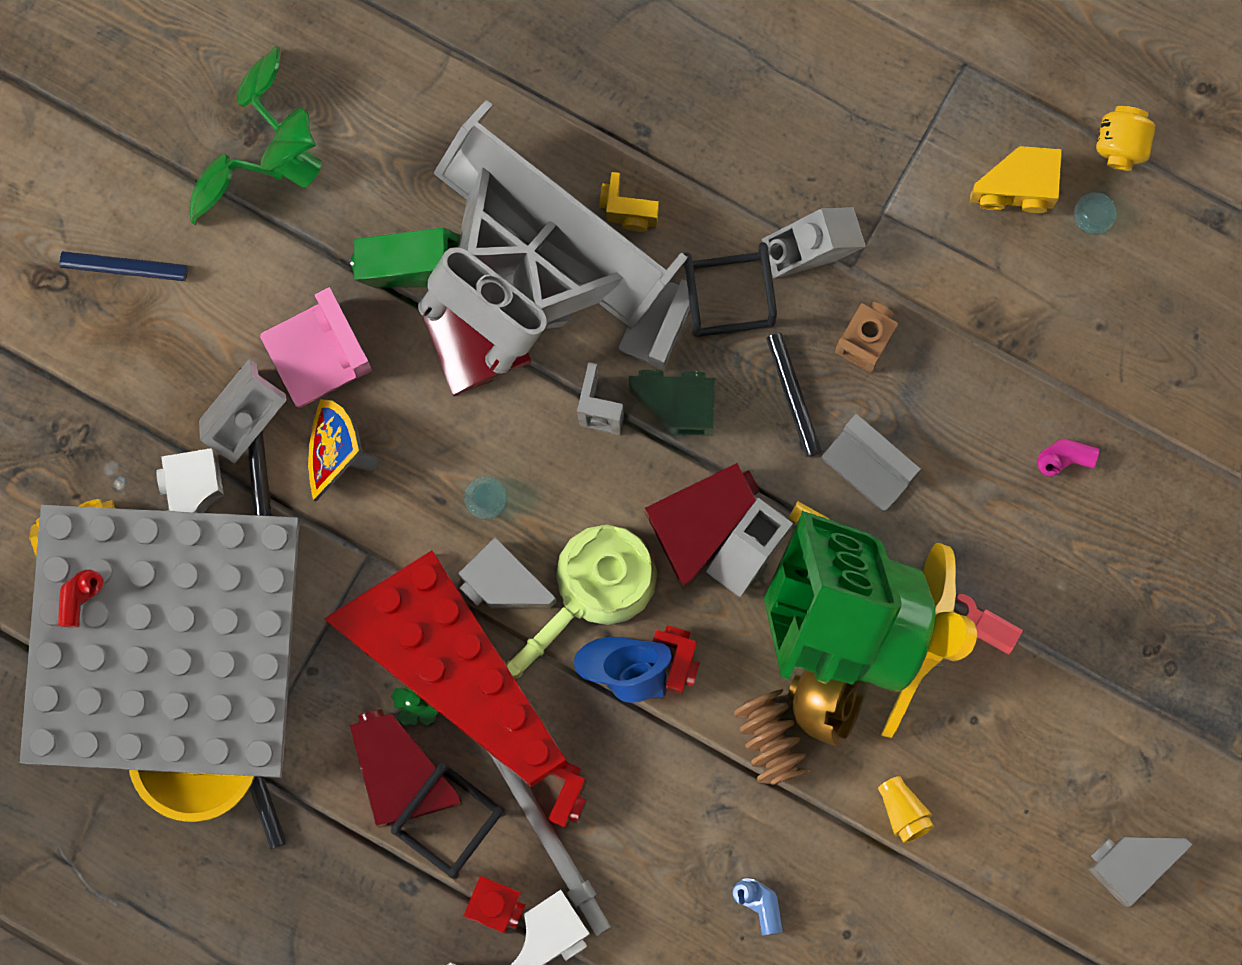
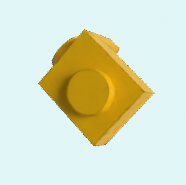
M611 172L610 184L602 183L599 208L607 209V222L622 223V228L636 232L647 231L648 227L657 228L659 201L619 197L620 173Z

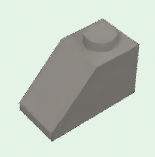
M496 538L488 543L458 573L465 582L460 589L476 606L484 601L490 608L551 609L557 603L556 598Z
M1124 837L1118 839L1115 843L1108 838L1091 854L1095 862L1088 870L1124 907L1132 906L1192 844L1186 838Z

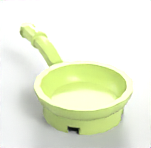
M605 524L586 528L569 540L559 555L556 571L559 592L564 599L563 604L565 607L533 639H528L527 644L511 661H507L505 665L514 679L520 678L523 675L522 673L539 656L544 655V650L574 616L579 619L584 618L589 622L611 625L626 622L645 609L655 593L658 573L654 555L642 538L626 528Z

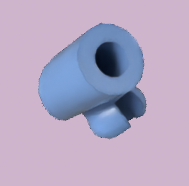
M745 878L736 883L733 888V898L740 905L743 904L758 913L761 934L767 935L783 932L777 894L756 879Z

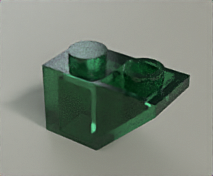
M660 370L638 371V376H629V392L670 435L713 436L715 378H706V373L701 371L681 372V377H664V372Z

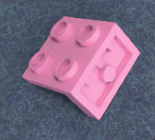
M330 287L315 294L319 304L264 331L260 335L297 408H301L372 371Z

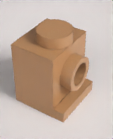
M872 302L870 307L861 303L843 336L840 338L835 353L872 373L897 329L898 323L892 320L894 313L877 302ZM870 325L876 328L877 335L872 338L864 336L862 327Z

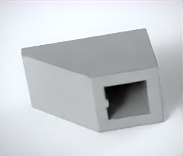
M854 207L821 208L761 239L768 246L773 278H781L833 263L866 247Z
M758 498L733 530L706 573L740 598L789 534L793 523Z

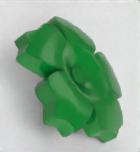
M407 687V690L394 688L391 698L394 701V707L402 709L397 716V720L403 726L417 725L418 718L426 727L436 722L438 712Z

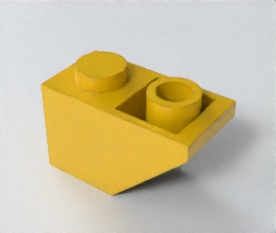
M1019 146L974 184L970 194V203H980V208L986 210L1005 209V205L1022 206V211L1027 213H1045L1047 208L1053 209L1059 199L1062 149Z

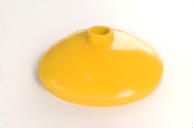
M129 770L133 785L145 803L158 813L183 822L207 821L227 813L245 797L255 778L253 776Z

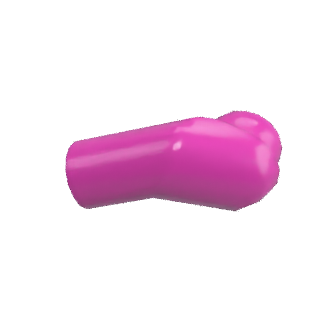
M1059 439L1041 451L1037 458V466L1039 471L1047 477L1056 476L1061 470L1072 463L1094 469L1100 449L1069 439Z

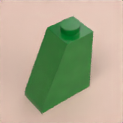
M443 227L355 238L354 253L351 257L354 280L373 288L428 287V278L444 252L450 248H458L460 234Z

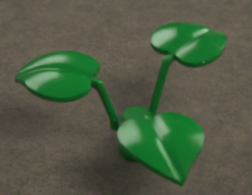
M277 45L250 68L237 92L238 105L246 107L252 102V105L276 131L274 139L266 148L261 159V165L239 159L230 160V157L224 153L214 159L204 169L194 186L190 199V220L194 225L197 224L198 217L206 213L222 197L230 183L232 171L237 168L270 175L277 180L285 176L302 188L308 187L320 171L321 160L307 151L316 146L310 131L308 112L301 107L297 108L280 124L262 104V94L271 87L279 69L280 47Z

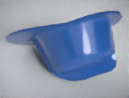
M605 637L585 644L576 653L573 662L575 671L582 678L606 684L621 701L635 703L649 698H663L667 691L665 669L670 664L672 654L670 648L663 643L645 642L624 637Z

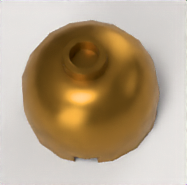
M804 670L802 676L796 675L793 678L788 693L789 700L793 701V712L797 724L811 737L834 746H839L838 737L847 739L862 705L863 696L856 694L857 683L866 684V682L856 680L852 685L831 679L825 684L816 680L814 672Z

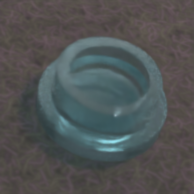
M1097 192L1088 193L1081 197L1074 209V219L1077 226L1082 231L1092 235L1108 231L1113 226L1117 216L1114 202L1105 194Z
M479 477L467 486L464 502L466 508L473 516L479 519H492L504 510L507 495L505 488L498 480L492 477Z

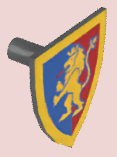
M320 399L311 431L308 470L313 501H318L349 466L370 472L375 471L378 466V457L376 455L362 452L359 434L354 419L348 410L331 400Z

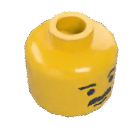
M1116 106L1115 111L1105 114L1102 118L1096 144L1097 151L1101 156L1108 159L1107 166L1118 170L1131 171L1133 164H1142L1149 160L1156 131L1155 124L1148 119V112L1130 106Z

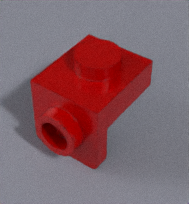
M666 626L665 632L655 630L653 642L663 643L666 646L677 649L666 688L667 691L682 695L685 685L694 686L700 662L693 661L697 641L689 639L691 635L689 631Z
M569 762L551 774L565 782L548 819L551 823L565 829L569 821L577 824L587 802V799L581 797L587 781L579 776L581 768Z

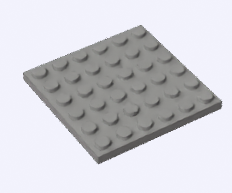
M41 505L19 763L25 765L282 778L300 519L295 517ZM91 569L100 573L104 581L103 588L97 595L81 606L79 628L58 627L61 586L82 570Z

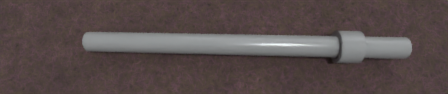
M491 755L570 891L566 894L575 908L580 907L596 936L610 929L609 922L594 898L597 896V893L589 880H583L528 784Z

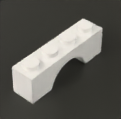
M212 448L161 457L163 469L157 470V482L160 494H167L169 510L166 511L204 513L209 506L224 497L217 453Z
M562 890L556 892L524 914L526 922L525 943L521 953L511 965H547L548 962L560 954L566 961L587 947L583 939L589 936L590 933Z

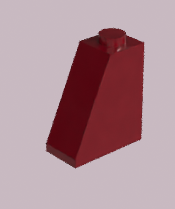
M738 463L645 507V515L682 589L689 587L719 552L733 530L755 503L754 495L760 493L751 472L747 470L742 473Z
M378 709L358 715L359 723L349 726L375 824L381 828L392 825L397 821L437 767L392 714L384 715L383 709ZM442 775L408 820L463 805L461 796Z

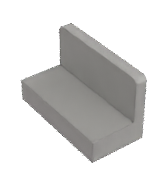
M681 279L679 285L669 282L635 327L631 329L627 326L619 345L621 353L662 370L665 369L691 309L687 281Z
M248 359L200 418V441L235 464L287 401L286 394L258 375L257 363Z
M588 363L577 409L579 426L620 435L624 421L623 404L594 398L598 384L597 364Z
M855 414L845 425L843 432L822 455V460L883 512L889 509L921 470L858 414Z

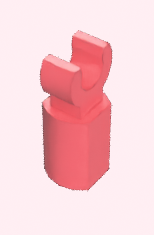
M959 594L956 601L967 608L966 617L974 622L977 638L1009 655L1023 630L987 609L984 612L978 610L976 603L971 597Z

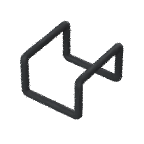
M765 242L759 244L758 252L692 261L691 253H684L688 257L683 263V267L686 273L693 323L692 333L694 336L701 337L754 330L775 325L777 308L768 246ZM761 260L769 312L768 319L701 328L694 269Z
M441 763L394 823L391 833L450 878L457 879L459 877L458 872L498 819L506 815V811L446 764ZM442 774L493 811L452 867L401 829Z

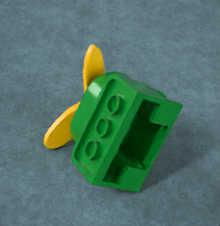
M802 511L764 596L781 677L790 679L794 668L798 667L814 672L816 680L825 684L831 679L852 685L856 680L890 691H900L881 736L892 738L922 678L944 658L951 661L965 658L972 652L976 643L977 630L974 622L970 618L954 612L956 564L953 549L941 543L934 544L926 558L922 572L918 568L888 559L883 543L873 535Z

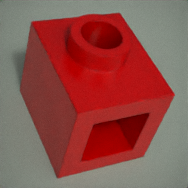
M480 876L463 917L506 934L509 926L517 928L526 904L519 902L523 893Z

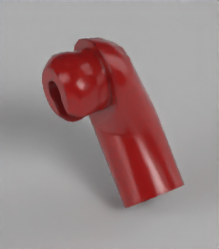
M91 569L82 570L61 586L58 627L79 628L81 606L97 595L103 588L104 581L100 573Z

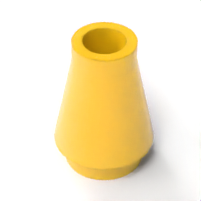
M901 776L891 778L878 787L883 797L894 835L900 836L904 844L922 837L934 828L930 820L932 813L907 787Z

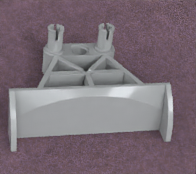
M486 99L462 125L433 173L467 199L458 248H450L444 252L428 278L429 290L420 300L418 309L423 316L427 309L431 307L432 310L426 319L437 321L443 317L445 310L449 308L494 344L492 349L488 351L485 362L490 368L497 359L499 363L493 371L502 374L510 370L512 363L518 356H523L530 351L548 322L599 303L633 329L688 257L681 252L667 270L656 263L483 127L481 123L493 107V104ZM513 274L514 286L508 283L501 276Z

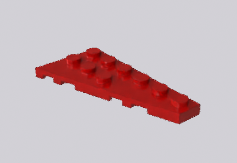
M432 550L324 618L327 624L385 668L392 676L456 725L468 737H471L529 786H534L568 764Z

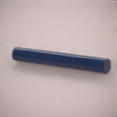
M62 251L60 256V268L184 282L187 279L188 267L182 264Z

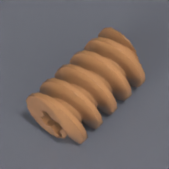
M783 689L750 699L734 711L735 718H749V721L740 727L741 734L755 735L754 738L745 744L748 751H760V754L751 761L752 767H766V770L757 777L758 783L775 785L812 771L811 769L797 768V764L807 756L805 752H792L791 750L801 739L800 736H786L785 732L795 722L794 720L780 719V715L789 708L788 703H775L774 699L783 692Z

